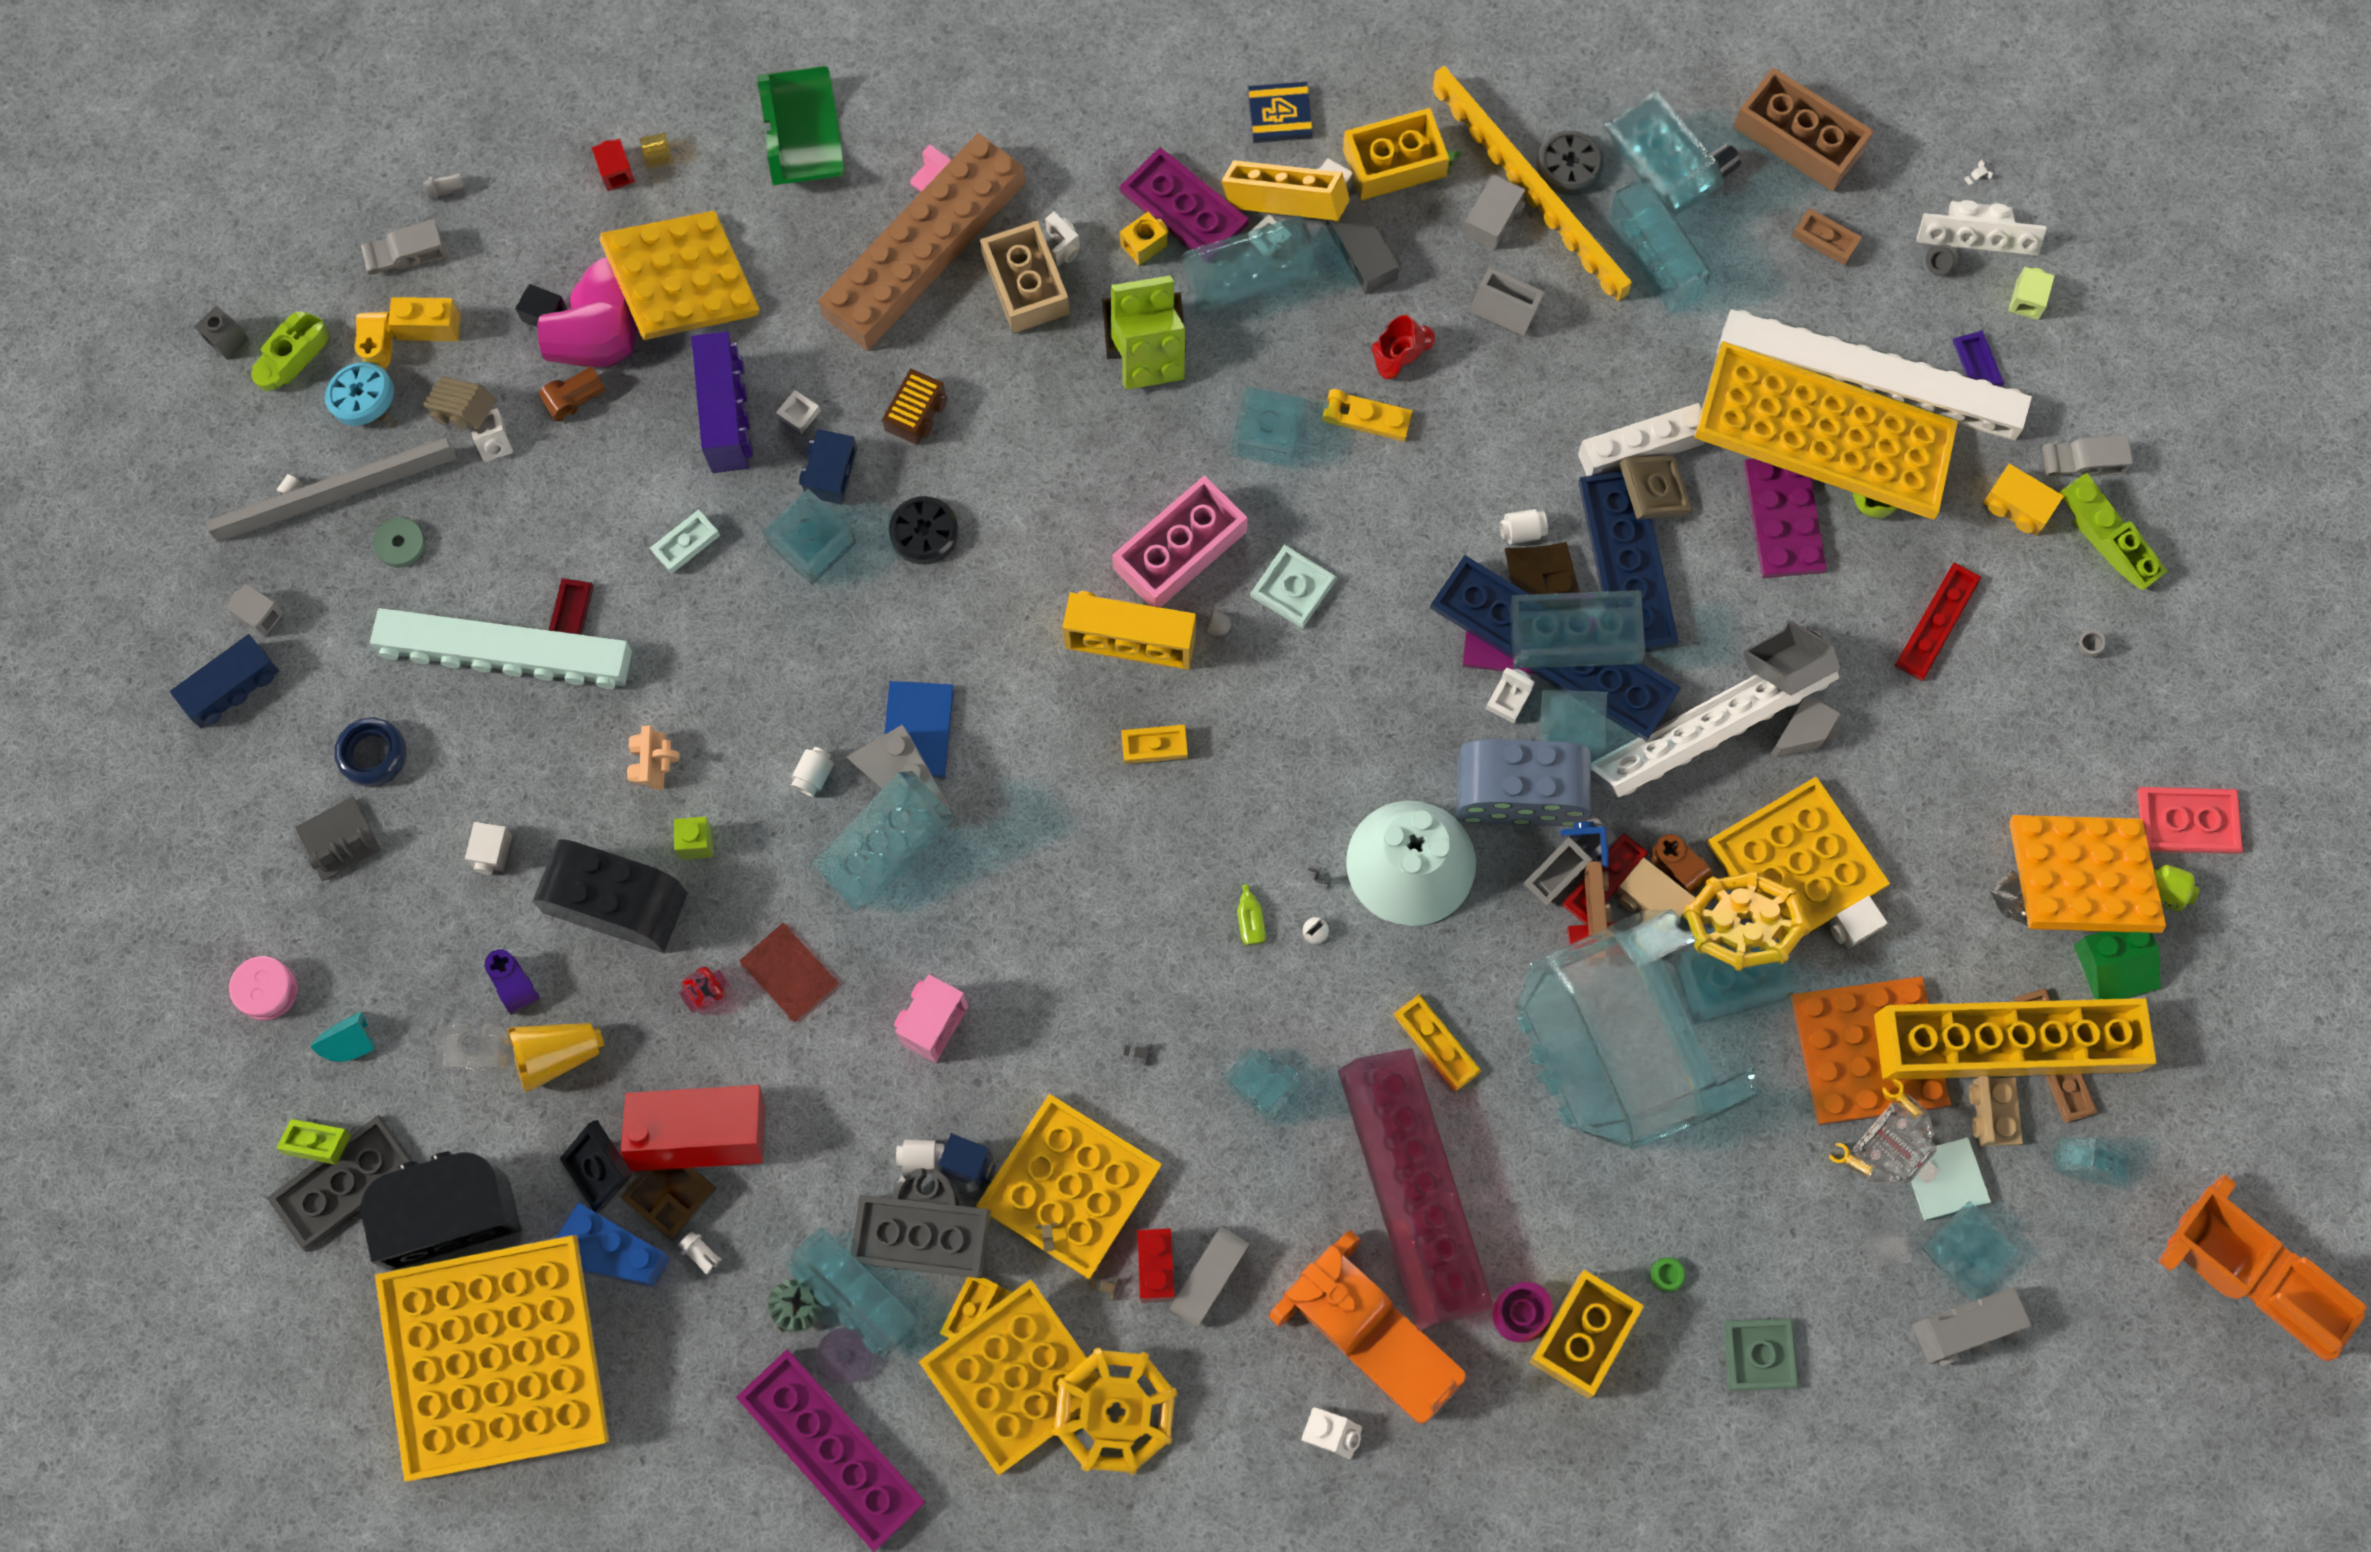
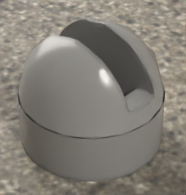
M1214 609L1206 633L1222 637L1230 630L1231 621L1225 613Z
M2088 630L2080 636L2079 650L2084 656L2090 658L2097 657L2105 649L2106 639L2101 632ZM2089 639H2095V651L2089 650Z

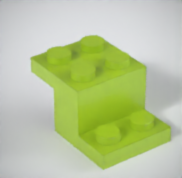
M1170 275L1111 285V338L1122 356V383L1126 390L1185 380V326L1174 309V281Z

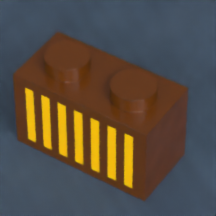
M910 368L882 418L885 431L915 445L919 444L922 437L927 438L933 427L932 419L936 412L941 413L947 402L944 383Z

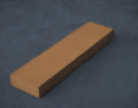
M2046 988L2013 999L2014 1002L2051 1001ZM2082 1074L2045 1075L2064 1123L2098 1112Z

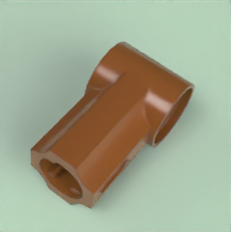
M591 366L564 382L561 380L549 382L540 389L539 397L552 418L557 422L565 420L564 417L570 413L574 415L578 410V406L605 392L606 389Z

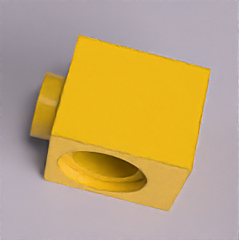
M1148 211L1120 231V244L1140 266L1168 246V229L1161 219H1155ZM1148 235L1152 238L1149 240H1143L1140 237Z

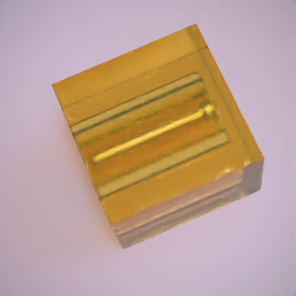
M666 132L639 138L647 169L674 163Z

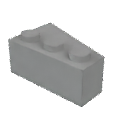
M2011 1287L1944 1313L1928 1317L1912 1324L1928 1364L1939 1361L1942 1367L1961 1360L1958 1355L1959 1352L1970 1349L1972 1355L1991 1349L1989 1341L2001 1337L2003 1343L2023 1337L2021 1330L2030 1327L2031 1324L2015 1287Z

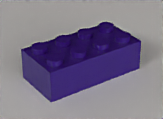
M728 331L691 336L701 447L712 473L749 469L748 458H753V447L751 439H748L747 430L751 429L749 413L745 411L744 402H748L746 385L742 382L741 374H745L743 357L739 353L738 343L732 342Z

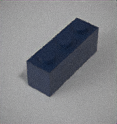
M247 634L169 692L188 717L198 727L202 728L205 725L210 726L216 723L221 718V714L231 706L242 704L247 699L248 694L257 687L268 685L274 679V675L279 672V669L250 634Z

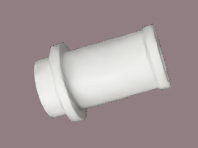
M692 1231L678 1246L682 1249L681 1254L683 1256L687 1254L707 1275L713 1270L712 1267H716L722 1259L701 1240L702 1235L700 1233L696 1235Z

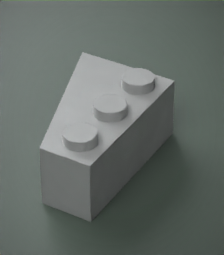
M903 725L846 756L853 765L925 829L954 813Z

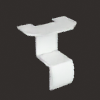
M1982 160L1978 163L1979 168L1975 169L1971 174L1976 181L1982 175H1985L1987 179L1993 176L1992 172H1988L1983 166L1985 163ZM1968 176L1964 178L1968 185L1973 183Z

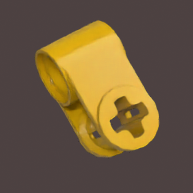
M389 312L358 313L356 317L355 351L363 359V362L375 363L385 370L391 362L392 339L394 337L393 332L388 326Z

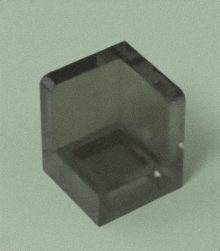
M2009 869L1992 888L1990 893L2000 912L2005 917L2028 926L2020 879L2016 871Z

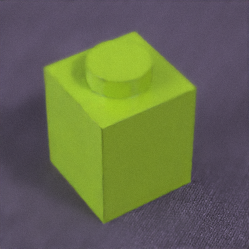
M706 816L673 819L674 851L681 860L713 858L712 825Z

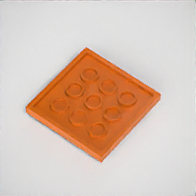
M1923 977L1792 994L1791 1000L1817 1126L1880 1117L1891 1103L1895 1106L1897 1115L1910 1113L1898 1101H1889L1883 1095V1087L1892 1095L1899 1093L1900 1089L1894 1085L1892 1080H1882L1874 1014L1887 1005L1928 1004ZM1945 1078L1899 1079L1903 1084V1093L1920 1111L1951 1106Z

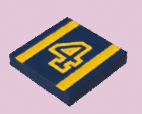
M1307 81L1248 86L1253 143L1312 139L1313 132Z

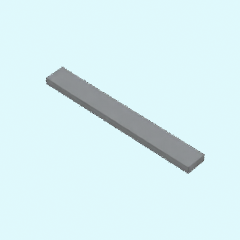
M442 438L207 520L206 525L210 534L218 542L457 458L447 438Z

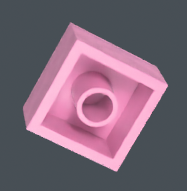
M928 974L925 981L920 980L916 984L911 994V998L914 1000L908 1010L903 1009L899 1013L894 1027L897 1028L895 1033L901 1045L936 1063L969 1006L963 992Z

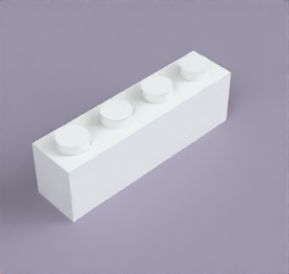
M1699 403L1582 440L1578 456L1586 475L1591 476L1622 471L1619 462L1627 457L1673 455L1704 445V441L1694 438L1702 411Z

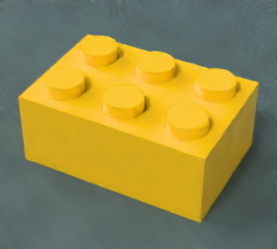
M1431 108L1344 131L1343 152L1349 169L1353 172V180L1361 200L1447 177L1449 156Z
M1583 1270L1577 1276L1528 1363L1589 1399L1595 1395L1644 1305L1588 1271Z

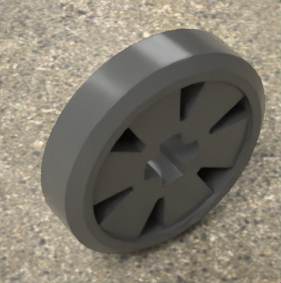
M1562 131L1553 134L1543 142L1539 149L1536 167L1538 174L1554 192L1563 195H1577L1590 190L1598 182L1602 173L1604 158L1601 148L1590 136L1578 131ZM1567 158L1574 160L1573 167L1566 166Z

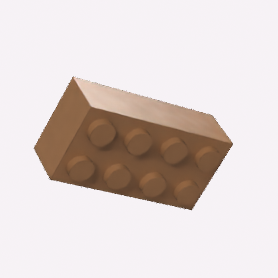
M1774 67L1739 109L1733 126L1735 130L1832 192L1866 150L1874 132L1866 125Z

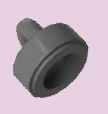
M1940 244L1929 250L1925 261L1931 273L1942 276L1956 269L1959 258L1955 248L1948 244Z

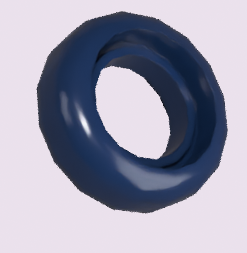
M376 717L361 718L349 724L339 734L334 746V760L340 773L352 783L365 787L381 786L392 780L402 770L407 757L406 742L401 732L389 721ZM368 736L384 738L388 744V753L384 761L374 768L365 769L358 767L353 760V752L360 740Z

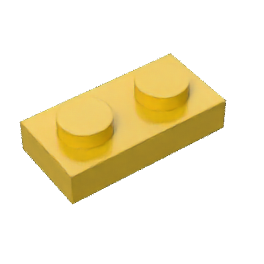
M1185 724L1121 730L1124 764L1188 759Z

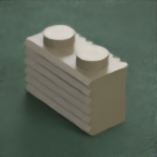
M440 376V381L436 382V386L433 387V391L430 392L427 401L423 402L424 407L431 412L430 417L443 426L450 423L463 431L467 427L478 431L497 399L480 384Z

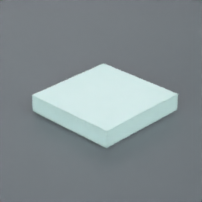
M1284 545L1251 591L1250 597L1303 629L1337 580V576Z
M1968 1137L1915 1151L1904 1162L1924 1221L1991 1202ZM1923 1160L1933 1167L1926 1174L1925 1178H1922L1915 1172V1168Z

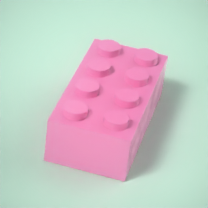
M1204 475L1112 555L1113 570L1149 606L1161 608L1247 533L1248 517Z

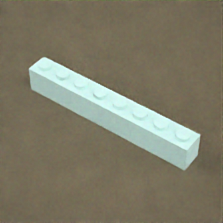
M382 608L377 610L369 643L380 657L388 660H397L398 656L408 657L412 662L418 664H428L429 660L438 661L441 665L449 668H459L461 664L471 666L472 669L485 673L490 672L491 669L503 670L504 674L514 677H520L522 673L534 674L535 678L544 681H551L553 677L565 678L566 682L575 685H583L584 681L596 682L597 686L605 689H614L615 685L625 686L632 655V649L627 641Z

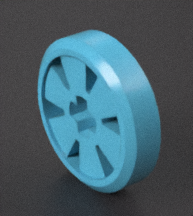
M372 362L353 363L341 369L329 382L325 392L326 406L333 416L343 424L350 426L368 424L379 418L389 408L394 397V384L381 366Z

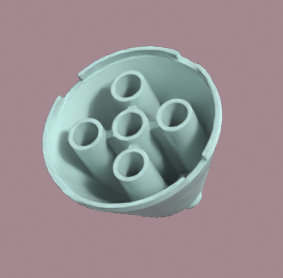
M1399 801L1375 810L1359 824L1348 846L1346 867L1350 885L1356 897L1366 909L1385 921L1413 927L1438 922L1452 914L1464 902L1475 878L1476 857L1468 833L1450 813L1426 802Z

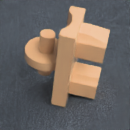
M651 725L642 726L640 734L629 737L630 752L636 756L640 755V764H633L628 767V781L637 785H646L654 790L664 789L665 773L670 771V763L678 762L680 757L678 751L671 750V741L666 740L667 734L655 731Z

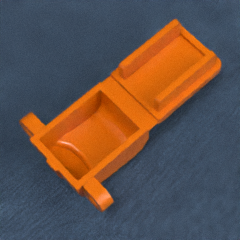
M2226 1174L2221 1175L2212 1186L2210 1185L2204 1190L2196 1203L2192 1204L2181 1217L2179 1226L2169 1238L2167 1248L2158 1259V1262L2168 1271H2172L2184 1260L2212 1287L2226 1297L2239 1299L2245 1295L2255 1302L2256 1307L2323 1361L2328 1362L2336 1359L2363 1320L2367 1306L2308 1258H2300L2297 1254L2290 1252L2283 1246L2282 1242L2229 1201L2227 1197L2236 1186V1182Z
M1349 1230L1333 1246L1330 1245L1314 1263H1309L1300 1273V1278L1283 1294V1298L1272 1309L1268 1318L1278 1327H1282L1297 1311L1301 1313L1416 1423L1425 1424L1465 1382V1372L1410 1320L1402 1315L1394 1307L1389 1297L1348 1260L1361 1243V1239L1352 1230Z

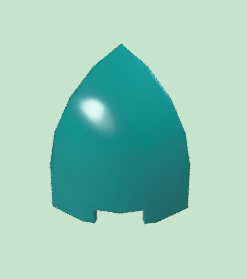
M362 1011L324 1031L312 1042L310 1047L318 1056L329 1061L346 1062L374 1050L375 1042L373 1038H369L364 1030L368 1023Z

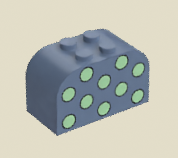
M1501 739L1476 740L1461 746L1456 768V820L1459 823L1574 827L1575 822L1589 820L1591 815V751L1588 747L1571 742Z

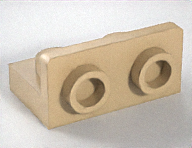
M1981 1075L1974 1079L1973 1084L1969 1087V1100L1972 1105L1976 1106L1977 1118H1973L1972 1130L1974 1137L1979 1138L1980 1147L2022 1145L2016 1078H1988L1987 1075Z

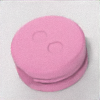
M258 956L243 962L233 973L229 985V993L233 1004L249 1017L262 1021L273 1020L285 1014L293 1005L298 991L297 980L293 972L280 961L267 956Z

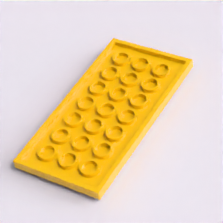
M1722 341L1718 349L1694 438L1935 520L1940 510L1958 421Z

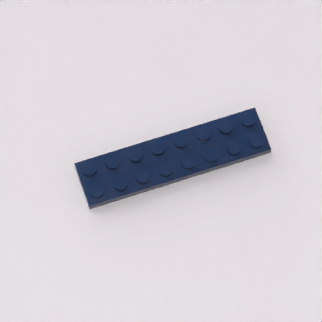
M1466 555L1463 556L1431 603L1430 609L1627 731L1644 739L1646 742L1681 689L1680 686Z

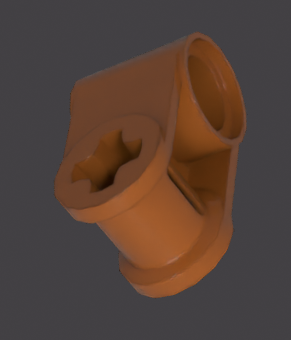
M1664 835L1651 850L1650 857L1652 863L1691 895L1713 875L1709 865L1697 856L1677 835ZM1670 848L1673 853L1666 856L1663 851Z

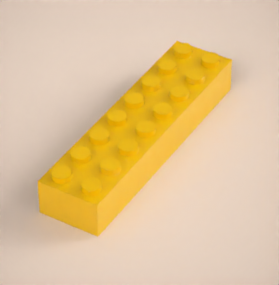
M2146 998L1887 1005L1874 1014L1882 1080L1979 1077L1981 1075L1999 1077L2141 1072L2157 1064Z

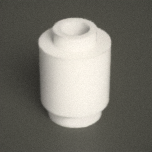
M1536 509L1505 514L1504 520L1500 521L1502 539H1508V543L1511 545L1540 540L1541 536H1547L1548 523L1545 512H1537Z
M814 747L813 750L806 749L792 775L794 780L791 787L807 796L814 797L817 791H821L834 766V763L830 760L831 754L818 747Z
M904 1139L903 1146H897L896 1166H902V1173H910L919 1168L926 1169L927 1174H933L934 1169L941 1171L938 1163L944 1151V1144H936V1140Z

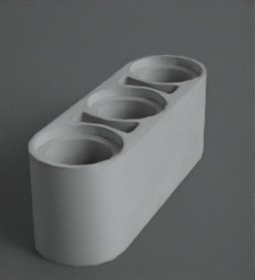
M1221 1226L1169 1310L1199 1328L1204 1321L1203 1318L1206 1313L1210 1312L1220 1296L1223 1286L1230 1280L1240 1263L1241 1257L1246 1254L1250 1244Z

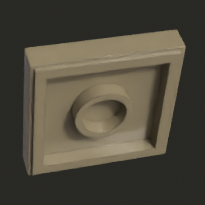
M1674 455L1627 457L1619 462L1637 519L1679 517L1692 512Z

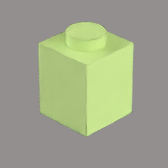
M2024 267L2016 281L2009 312L2038 320L2047 306L2055 275L2045 273V271L2039 268Z

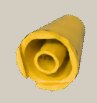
M591 1023L508 1028L510 1044L514 1047V1059L525 1093L533 1091L600 1054L599 1048L604 1046L600 1028L593 1029Z

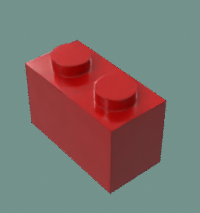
M1171 1228L1137 1230L1140 1302H1173L1174 1277Z

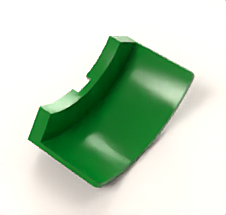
M818 66L758 75L757 85L764 123H770L771 130L767 131L766 144L772 185L843 176L842 148L829 68L827 66Z

